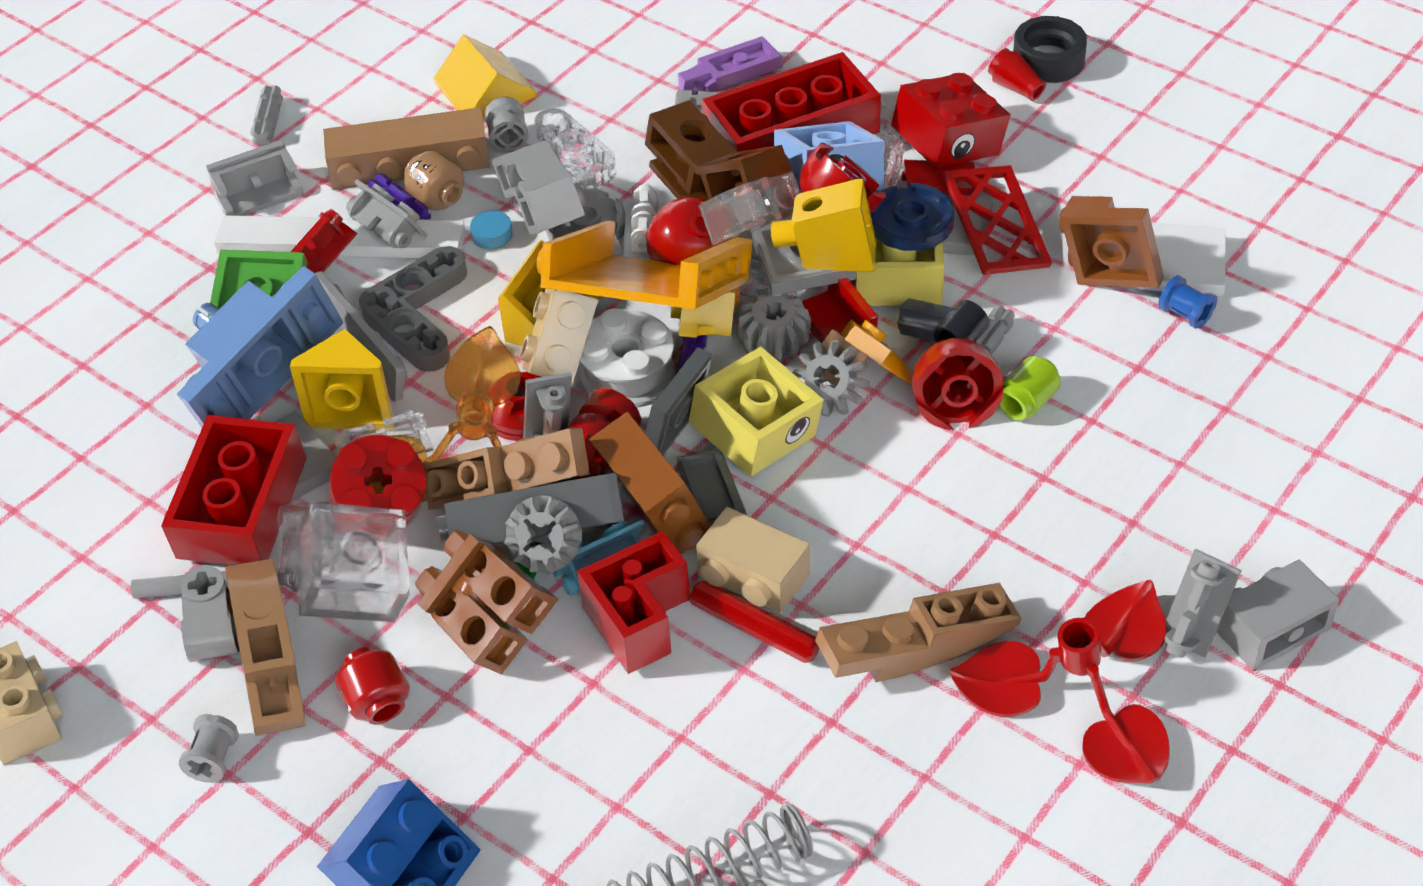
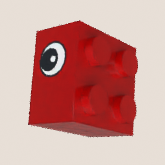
M964 72L953 73L948 76L922 79L918 82L900 85L891 127L935 169L999 155L1011 114L994 97L990 96L974 82L972 77Z

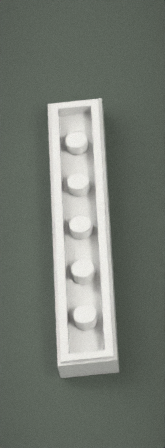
M224 215L214 242L217 254L220 253V249L290 252L320 217ZM343 218L342 222L358 234L339 256L421 258L440 247L451 246L462 250L466 232L464 221L418 220L416 223L427 234L426 238L414 232L411 236V242L406 248H393L372 230H368L352 218Z

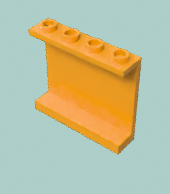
M607 220L544 242L543 248H541L537 257V271L541 274L540 288L697 309L749 282L752 239L735 237L681 261V265H674L655 260L613 255L615 221Z

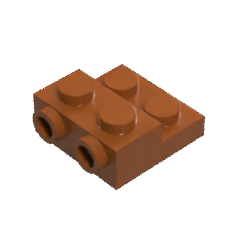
M1071 196L1066 207L1060 211L1059 229L1061 233L1065 234L1068 246V263L1074 268L1077 284L1159 288L1164 279L1149 209L1115 208L1113 197Z

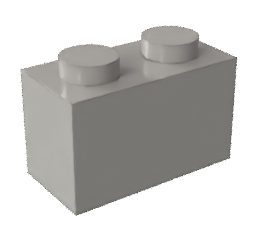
M1298 559L1283 568L1274 567L1270 569L1260 580L1245 588H1234L1217 633L1254 671L1330 630L1340 598Z

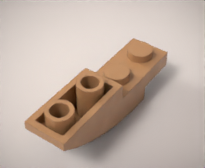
M568 428L500 447H486L423 464L426 474L425 491L428 510L445 508L444 503L566 482L567 480L590 475L582 428Z
M272 558L225 567L255 736L305 727V715L296 674V664L274 560Z
M999 582L915 597L912 600L909 611L819 627L815 641L835 678L870 672L875 682L912 674L973 651L1017 627L1022 618Z

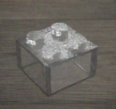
M309 502L296 531L299 616L395 622L410 596L405 510Z

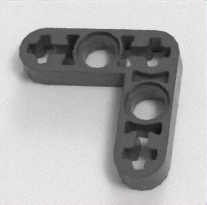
M451 246L435 249L368 288L359 298L361 314L373 331L378 332L390 346L421 371L430 372L443 368L450 360V351L446 335L416 309L465 280L467 268L464 253L460 249ZM411 283L424 284L417 290L404 289L406 285ZM384 308H387V310H388V314H387V315H386V313H385ZM403 324L415 326L408 332L400 333L394 331L397 326ZM422 341H423V346L425 347V349H423V350H422V347H421V342H422Z

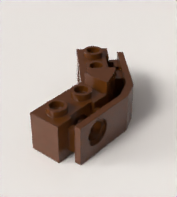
M690 100L649 114L645 146L656 157V159L650 160L649 168L677 199L683 196H690L710 201L723 211L730 225L753 223L794 207L792 198L781 200L779 191L795 186L791 175V163L782 145L737 152L731 142L718 132L710 123L708 117L701 113Z

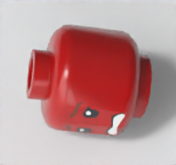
M362 647L348 654L335 680L336 687L349 713L356 720L368 721L373 725L382 724L399 715L405 708L404 702L408 698L410 685L393 654L382 649L371 650L369 647Z

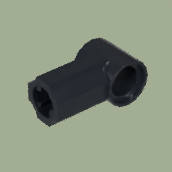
M908 298L900 306V314L896 322L900 334L934 343L949 338L970 339L976 342L990 325L986 312L978 304L970 300H961L952 308Z

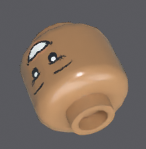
M435 151L423 152L414 156L405 167V190L415 197L416 200L427 206L428 209L434 211L444 210L460 199L464 186V174L458 165L443 154Z

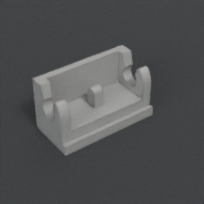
M283 140L206 165L214 196L226 216H245L304 195L302 185L294 173L297 171L296 165L287 151Z

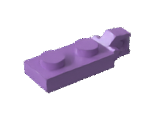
M761 36L698 58L697 65L678 73V91L693 90V94L698 95V91L714 92L715 90L729 88L735 84L783 68V56Z

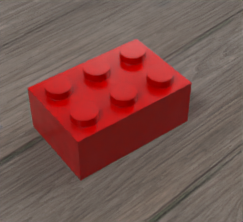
M207 415L161 524L176 559L231 566L269 559L307 459L295 424Z

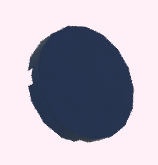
M908 183V188L898 190L897 185L881 191L885 192L886 197L871 214L877 240L888 247L902 251H922L936 247L949 237L954 227V210L951 208V201L947 195L934 187L920 183Z

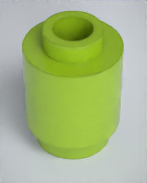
M1037 356L1027 357L1003 382L1002 390L1004 394L999 405L1001 411L1009 418L1017 421L1034 416L1061 386V379L1056 366L1045 358Z

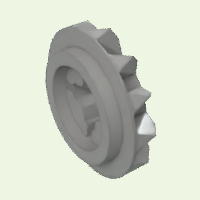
M546 495L530 497L516 505L505 522L506 539L504 543L509 546L513 554V561L521 563L530 572L552 573L562 569L574 559L579 551L582 540L579 519L573 509L558 498ZM554 521L557 523L548 536L552 542L551 547L544 542L537 546H529L532 542L531 539L536 534L532 528L533 523L538 527H543L546 524L549 525Z

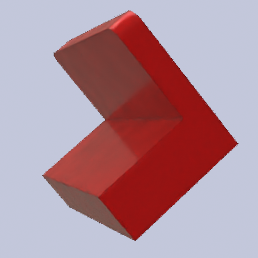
M848 278L838 279V283L828 284L827 292L802 301L804 309L808 310L811 317L810 331L821 343H823L832 329L841 334L851 319L860 326L867 320L878 327L877 314Z

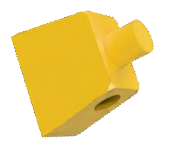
M863 179L799 193L795 197L792 220L773 221L771 223V237L774 248L798 246L802 266L806 269L874 271L876 238Z

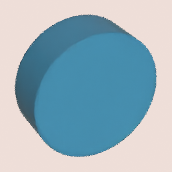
M482 212L476 215L470 223L472 240L481 248H499L507 244L512 238L511 220L503 212Z

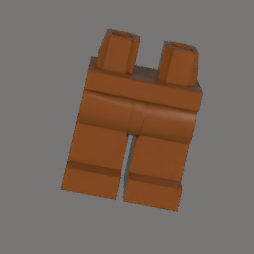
M454 530L444 543V551L451 557L445 568L440 570L431 566L424 569L415 581V586L423 596L417 604L425 612L431 614L434 621L473 663L502 675L528 641L517 628L533 634L559 599L549 590L538 585L498 547L472 534L467 535L459 530Z

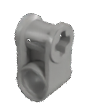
M200 566L192 569L185 574L180 586L183 613L181 632L188 661L195 662L240 653L230 595L226 593V583L222 572L212 566Z

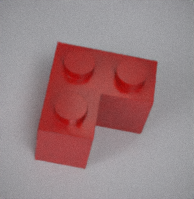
M664 531L577 571L582 608L628 674L671 654L669 619L665 611L688 601L690 592L687 562Z

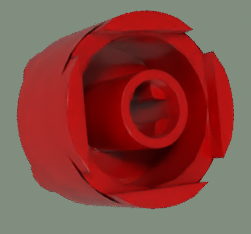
M368 435L346 444L341 448L331 469L329 502L334 516L345 527L353 531L354 534L365 539L381 540L398 535L415 519L421 508L426 489V474L423 463L409 442L387 435ZM379 481L381 486L384 487V492L382 494H375L373 486H370L371 482Z

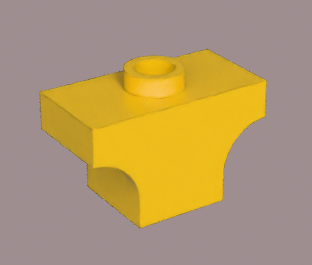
M735 289L697 309L671 306L670 318L678 319L679 336L695 338L700 335L731 336Z

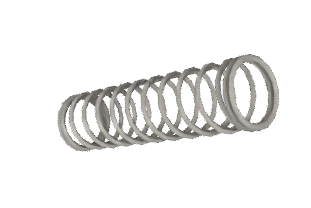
M787 802L786 805H782L780 808V818L775 813L767 811L763 816L762 827L752 820H747L744 824L743 836L736 830L728 828L724 835V846L719 840L709 836L705 842V855L697 847L689 845L685 853L686 865L678 856L671 853L666 858V873L659 865L649 862L646 868L647 884L638 873L630 870L627 874L626 886H632V875L641 886H653L651 878L652 867L660 874L667 886H675L670 864L672 858L682 868L691 886H698L691 867V850L705 864L713 885L722 886L712 866L709 849L711 841L718 846L727 859L737 886H742L741 875L730 852V833L734 834L744 846L756 877L761 879L763 875L762 870L749 843V825L754 826L761 834L775 868L781 870V860L768 834L767 818L769 816L775 819L783 829L789 850L797 862H800L801 858L806 859L812 856L813 843L808 827L799 810L793 804ZM792 821H793L794 824H795V827H796V829H797V831H798V833H799V836H800L801 841H800L799 838H798V835H797V833H796V831H795V829H794V826H793ZM610 879L607 883V886H611L612 884L614 886H621L617 881H614L612 879Z

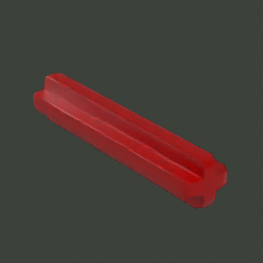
M698 581L693 586L689 596V601L693 606L803 663L813 662L817 657L820 648L815 641L816 636L720 587L709 584L707 581Z

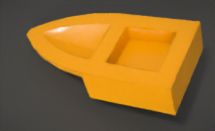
M851 319L841 333L843 338L912 386L913 374L910 369L883 342L887 334L867 320L860 326Z

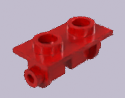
M331 208L325 213L321 212L319 214L320 219L290 251L304 253L308 261L307 269L313 273L321 271L324 273L358 234L342 222L343 218Z

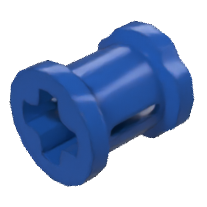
M1177 275L1163 289L1158 307L1164 312L1173 311L1189 320V326L1200 329L1212 316L1218 299L1211 292L1204 294L1187 285L1186 279Z

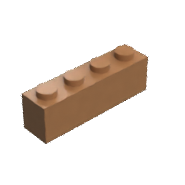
M481 107L323 129L325 159L332 190L357 186L354 182L356 179L368 185L369 181L375 179L377 174H385L393 181L404 180L405 167L414 156L427 151L443 154L458 165L462 171L490 168Z

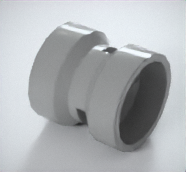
M501 97L491 101L485 110L490 143L501 152H514L521 149L527 143L529 137L522 105L519 101L510 97Z

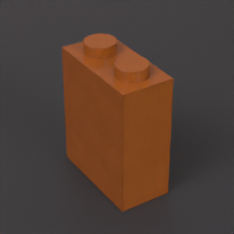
M628 412L624 413L589 440L610 472L616 473L619 486L656 534L664 531L682 555L687 550L696 547L711 525L684 481Z

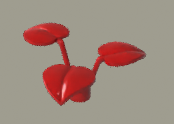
M1152 580L1142 581L1122 588L1095 604L1086 613L1084 618H1072L1064 622L1057 633L1058 647L1049 650L1050 658L1042 671H1040L1041 664L1037 653L1029 646L1017 641H1002L988 645L964 663L950 669L951 678L955 686L966 700L975 707L998 717H1016L1028 713L1039 705L1041 691L1038 683L1047 681L1056 665L1061 662L1063 668L1074 675H1089L1101 713L1105 720L1095 722L1089 726L1083 736L1082 751L1089 767L1106 779L1140 784H1151L1154 781H1158L1167 769L1170 746L1167 731L1162 721L1150 709L1139 704L1128 705L1114 716L1105 694L1098 667L1101 663V656L1108 657L1112 652L1123 661L1135 662L1154 655L1163 646L1167 633L1166 619Z

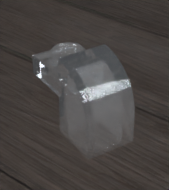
M792 171L743 184L700 204L699 208L713 246L735 237L747 236L765 226L771 225L773 221L791 219L793 217L795 197L800 193Z

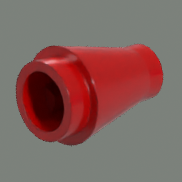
M1004 48L994 56L989 64L988 73L992 76L994 83L1014 91L1032 102L1038 99L1046 88V82L1035 73L1017 50L1011 51L1008 48Z

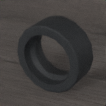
M1059 16L1035 17L1020 24L1015 31L1013 51L1017 50L1035 73L1046 83L1068 81L1077 76L1085 65L1087 34L1080 25L1070 19ZM1046 45L1060 47L1066 51L1044 53L1033 48Z

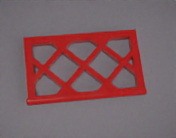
M1011 165L944 171L942 173L982 275L1050 268L1053 262ZM1004 177L1010 193L1007 194L989 184L990 179ZM965 181L976 187L970 198L959 192L956 182ZM982 191L1003 202L997 213L975 202ZM1009 206L1019 212L1024 228L1002 217ZM969 210L990 221L984 232L974 228L968 214ZM996 225L1017 236L1011 248L989 236ZM1023 240L1033 245L1037 257L1028 258L1017 252ZM983 244L1005 256L1004 259L998 262H988L982 248Z

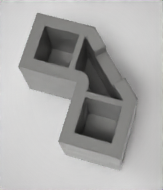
M546 140L491 160L505 198L516 197L530 235L585 216L583 206H585L586 202L580 185L577 182L573 183L571 175L559 160L553 147H550Z

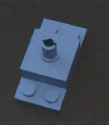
M303 266L291 279L282 285L281 289L273 297L250 281H247L220 309H217L212 303L202 304L201 308L209 313L210 316L207 317L198 309L195 311L193 324L199 330L185 343L202 369L189 378L185 386L177 393V396L201 428L207 415L250 419L292 376L290 369L291 360L328 339L344 323L316 274Z

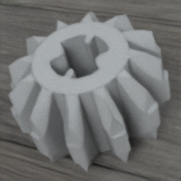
M770 291L763 298L752 295L749 304L741 305L739 323H737V335L740 337V343H743L747 354L761 346L779 362L784 355L796 358L798 350L807 347L809 330L811 329V317L808 310L804 309L801 298L790 299L788 293L772 296Z
M832 340L827 353L825 346L821 342H816L813 344L816 358L804 352L799 355L801 362L807 365L806 371L794 369L792 373L800 379H805V384L824 399L821 410L822 416L829 417L834 405L839 414L845 415L849 412L846 398L855 404H861L863 401L861 395L856 393L854 389L856 386L867 388L870 381L857 378L856 374L865 371L868 365L865 361L852 363L858 352L852 346L845 349L842 353L841 342ZM838 369L840 374L835 375L836 378H840L836 387L829 385L824 387L823 383L827 382V379L822 378L826 370L834 372Z

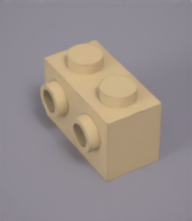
M545 289V292H540L533 310V317L537 319L532 335L527 334L521 348L520 360H523L522 369L541 377L571 372V385H573L598 300L579 293Z
M729 507L724 509L696 545L698 576L704 578L715 587H724L745 597L756 606H765L780 614L810 575L809 543Z
M17 641L0 648V759L3 765L9 764L62 739L54 723V720L63 716L51 689L40 692L38 685L47 682L36 656L33 655L25 659Z

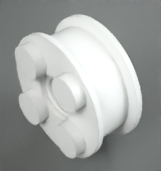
M612 308L594 318L578 366V377L584 391L590 396L595 389H613L624 394L636 407L656 400L674 378V363L672 359L674 343L670 330L658 318L635 310Z

